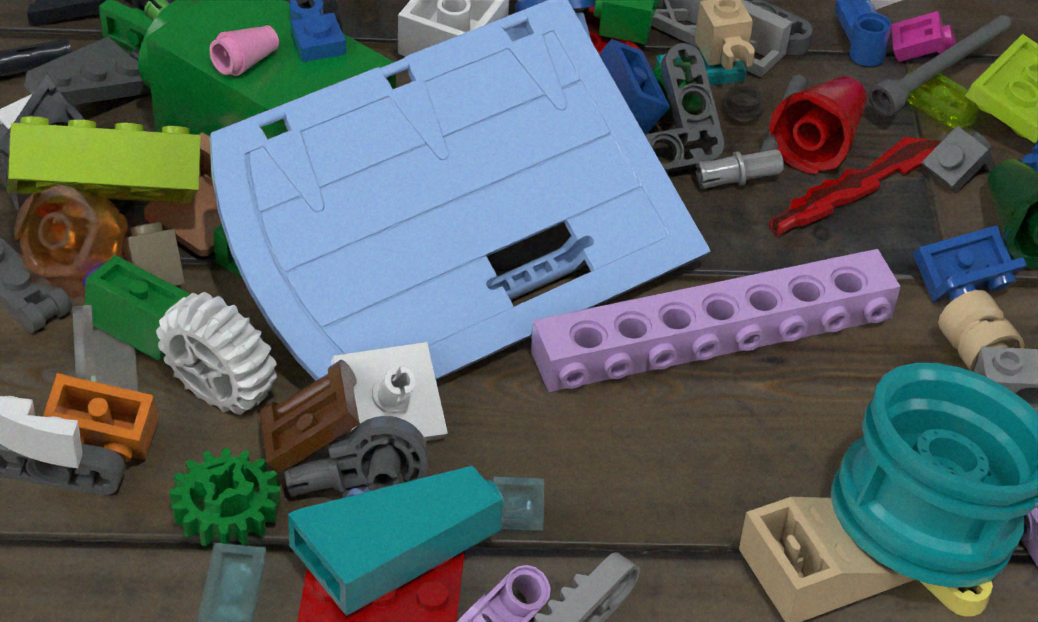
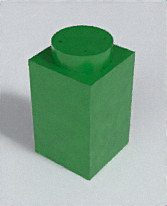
M175 0L157 15L148 28L139 51L138 69L144 84L151 88L155 132H162V127L181 126L189 128V134L199 135L203 132L210 137V134L214 131L374 68H381L394 62L343 34L346 40L345 55L302 62L291 36L290 6L285 0ZM265 25L271 26L275 30L279 39L278 49L271 52L238 76L232 74L224 75L213 65L210 57V44L216 40L221 32L262 27ZM396 74L386 78L392 89L396 88ZM283 119L261 127L267 140L288 132Z

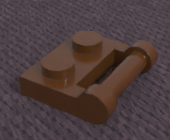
M339 360L329 366L328 374L280 404L272 402L260 410L266 461L278 474L294 464L304 461L310 454L336 438L346 435L352 428L360 424L353 386L357 384L354 372L344 360Z

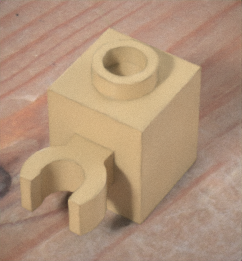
M741 0L700 1L695 42L708 66L722 64L725 69L731 70L733 62L742 60L745 61L747 67L753 65L755 50L750 44L753 20Z

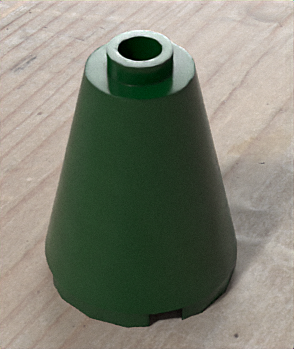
M1007 159L998 163L990 171L987 179L988 189L1008 253L1014 259L1024 257L1027 268L1038 269V171L1019 159Z

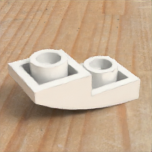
M0 396L1 445L21 455L42 462L72 468L79 467L83 451L78 420L63 419L55 416H35L32 399Z

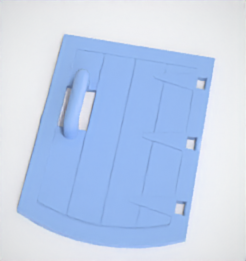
M547 0L407 55L404 59L384 67L374 68L214 131L209 137L211 174L218 213L231 254L249 293L267 323L294 359L315 381L328 374L327 370L331 366V360L334 355L423 342L428 343L437 381L529 337L532 338L533 320L594 308L698 260L711 252L568 0ZM525 23L530 35L512 42L506 30ZM407 70L412 82L392 89L386 78ZM283 119L288 132L267 140L261 127ZM563 222L565 223L571 237L560 249L500 276L496 275L486 256ZM586 264L591 272L515 307L511 300L575 272Z

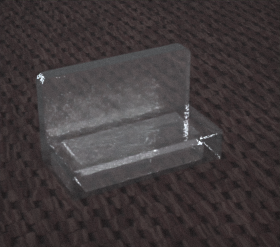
M92 305L72 307L76 378L138 392L135 348L102 330L95 331Z

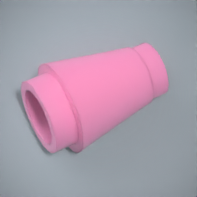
M268 25L221 32L216 40L210 44V57L213 65L220 73L238 76L271 52L276 51L279 46V39L275 30Z

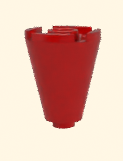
M841 76L793 93L783 99L772 113L769 125L770 136L774 134L775 140L779 145L776 149L781 152L783 160L794 169L808 174H817L819 171L837 168L846 159L851 150L867 103L865 88L858 80L848 76Z

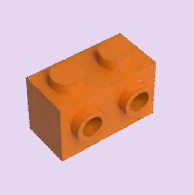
M57 373L43 417L55 416L63 419L78 420L82 444L108 448L119 454L124 462H130L131 458L146 461L160 415L154 395Z

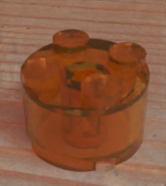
M61 184L49 186L51 188L41 193L35 192L28 197L18 212L14 233L15 240L20 241L23 255H19L23 263L38 275L82 283L87 272L96 265L107 262L114 255L120 256L124 236L128 229L125 216L119 213L115 205L103 195Z

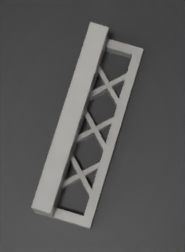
M659 0L658 7L662 9H656L652 26L698 47L695 42L699 5L700 1L707 0ZM741 0L753 20L750 44L754 47L755 52L765 56L761 60L753 58V65L747 67L744 60H742V63L747 71L762 77L786 55L792 21L748 1ZM688 20L696 25H683L677 21Z

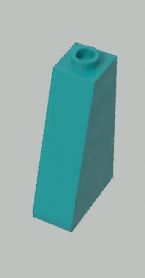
M473 466L297 509L288 514L289 542L292 550L347 616L499 532L504 502L502 494L495 483L491 480L486 481Z

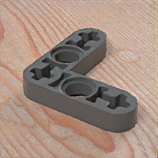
M679 43L666 53L661 62V72L676 129L645 134L652 148L658 142L665 143L671 147L673 151L672 162L668 164L661 163L667 174L696 168V162L716 160L724 149V137L702 55L695 46L688 43ZM679 56L682 62H689L691 65L685 72V76L681 67H674L673 65ZM686 77L688 85L682 88H678V86L682 84ZM683 96H697L703 104L702 113L699 115L687 113L682 106ZM700 136L703 142H710L712 145L706 152V155L702 148L691 149L684 155V147L693 145Z

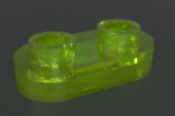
M916 69L910 70L906 75H908ZM942 74L935 76L909 93L906 100L951 128L956 126L964 128L974 124L979 112L978 106L965 97L968 89Z

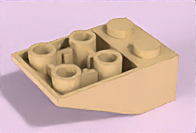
M788 497L746 512L739 550L785 622H802L915 580L881 564L861 549L840 524L834 512L831 498Z

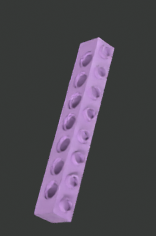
M874 249L533 320L531 353L548 392L567 388L573 389L585 384L609 379H620L627 375L655 369H665L673 365L697 360H708L715 356L743 350L749 351L761 346L795 341L799 338L826 332H837L849 327L879 323L893 318L900 285L879 250Z

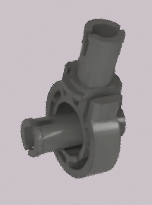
M393 416L373 417L357 425L348 438L330 442L328 458L294 465L286 469L287 487H293L289 488V493L293 498L332 487L336 491L342 492L343 498H345L352 488L364 491L368 487L370 491L425 478L428 470V446L422 433L408 421ZM407 458H408V462H409V463H408V465L405 467V474H404V476H403V475H402L401 473H399V472H400V470L405 466L406 461H407ZM414 468H417V470L415 471V473L412 475L413 469H414Z

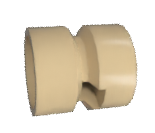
M973 290L960 295L950 302L940 314L938 321L940 330L952 347L958 350L959 357L969 371L974 372L981 346L1024 348L1023 338L1011 322L1004 318L1002 310L991 295L984 290Z

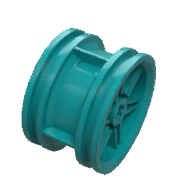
M912 363L896 367L886 373L877 384L872 394V399L863 414V437L851 444L841 461L840 468L833 478L830 497L834 512L845 532L861 549L881 564L904 576L927 584L950 588L974 587L990 582L1004 571L1024 533L1023 515L1028 514L1038 506V413L1025 400L1005 386L983 375L960 367L940 363Z

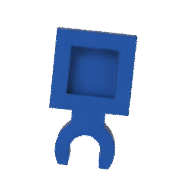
M290 0L291 36L302 62L346 54L345 37L334 13L323 15L322 0H313V7L309 9L300 8L296 0Z

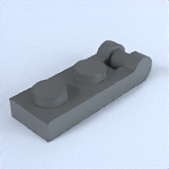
M0 237V305L32 334L43 328L47 319L54 315L60 318L72 311L73 306L67 293L60 287L55 288Z

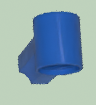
M836 0L835 13L851 42L850 58L855 63L863 66H877L883 63L886 58L891 21L886 16L877 13L871 0Z

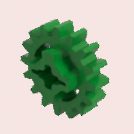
M223 448L221 457L214 458L209 451L203 452L204 462L198 464L189 459L185 462L187 474L175 473L173 476L175 488L169 490L174 523L183 524L184 536L187 538L200 533V541L203 546H207L213 538L220 540L222 549L228 547L232 538H237L242 545L248 544V533L253 531L263 536L266 534L265 521L276 522L277 507L281 506L277 474L275 471H267L264 458L251 463L250 454L247 450L241 452L238 458L231 457L229 448Z

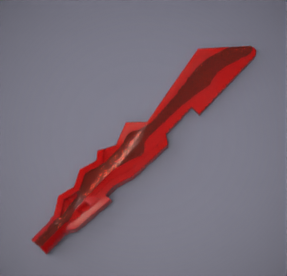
M904 137L865 170L846 169L839 179L824 180L823 185L809 188L805 196L793 199L788 210L769 221L770 230L773 234L780 235L791 228L806 226L832 214L834 208L852 203L878 190L880 187L879 181L897 171L906 175L922 166V161L942 141Z

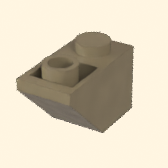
M161 222L130 228L132 237L121 239L126 261L174 286L185 284L175 230L163 231Z

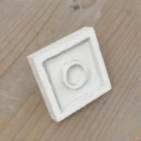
M427 342L333 356L331 365L339 360H344L355 374L357 384L353 386L360 423L373 417L393 416L413 424L422 433L426 442L444 439L448 434ZM352 428V429L346 434L347 438L349 437V434L352 432V430H353L354 428Z

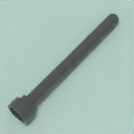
M1000 15L902 79H885L869 91V101L872 108L878 114L885 117L891 116L902 109L909 93L1008 30L1011 26V19L1006 15Z

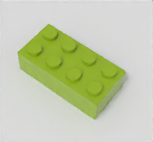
M22 117L20 123H11L7 193L190 204L199 190L201 135L189 134L190 129L181 126L162 127V132L143 131V125L136 123L115 124V129L96 128V122L89 120L68 121V126L49 125V119Z

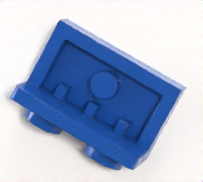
M997 225L922 246L913 253L932 302L950 298L952 302L955 298L966 292L989 286L991 292L1004 289L1016 282L1014 276L1027 266L1024 257L1011 260Z

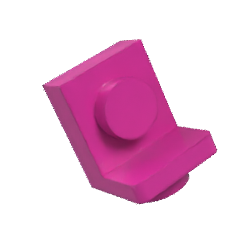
M938 11L891 24L893 51L898 62L918 58L936 51L941 54L956 44L951 25H943Z

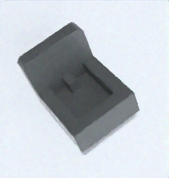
M956 126L922 161L925 170L955 193L981 167L990 172L996 166L990 154L992 150L990 143L979 133L974 131L969 135L959 126Z

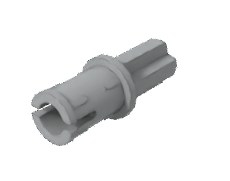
M777 149L741 155L738 151L733 152L731 157L696 162V176L700 189L728 183H737L741 186L745 185L746 180L781 173L784 170V162L781 152Z

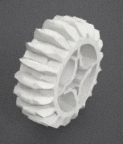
M206 292L199 295L191 293L170 307L165 312V316L159 320L160 327L156 330V333L160 339L158 347L166 354L163 360L174 370L173 377L179 378L184 383L185 389H190L196 397L203 399L211 406H218L222 412L231 410L233 413L241 415L246 410H251L268 396V392L273 388V382L277 378L274 367L277 365L276 361L268 354L271 347L262 341L260 337L262 332L255 330L249 323V317L244 318L240 315L235 305L227 306L223 298L220 296L212 298Z

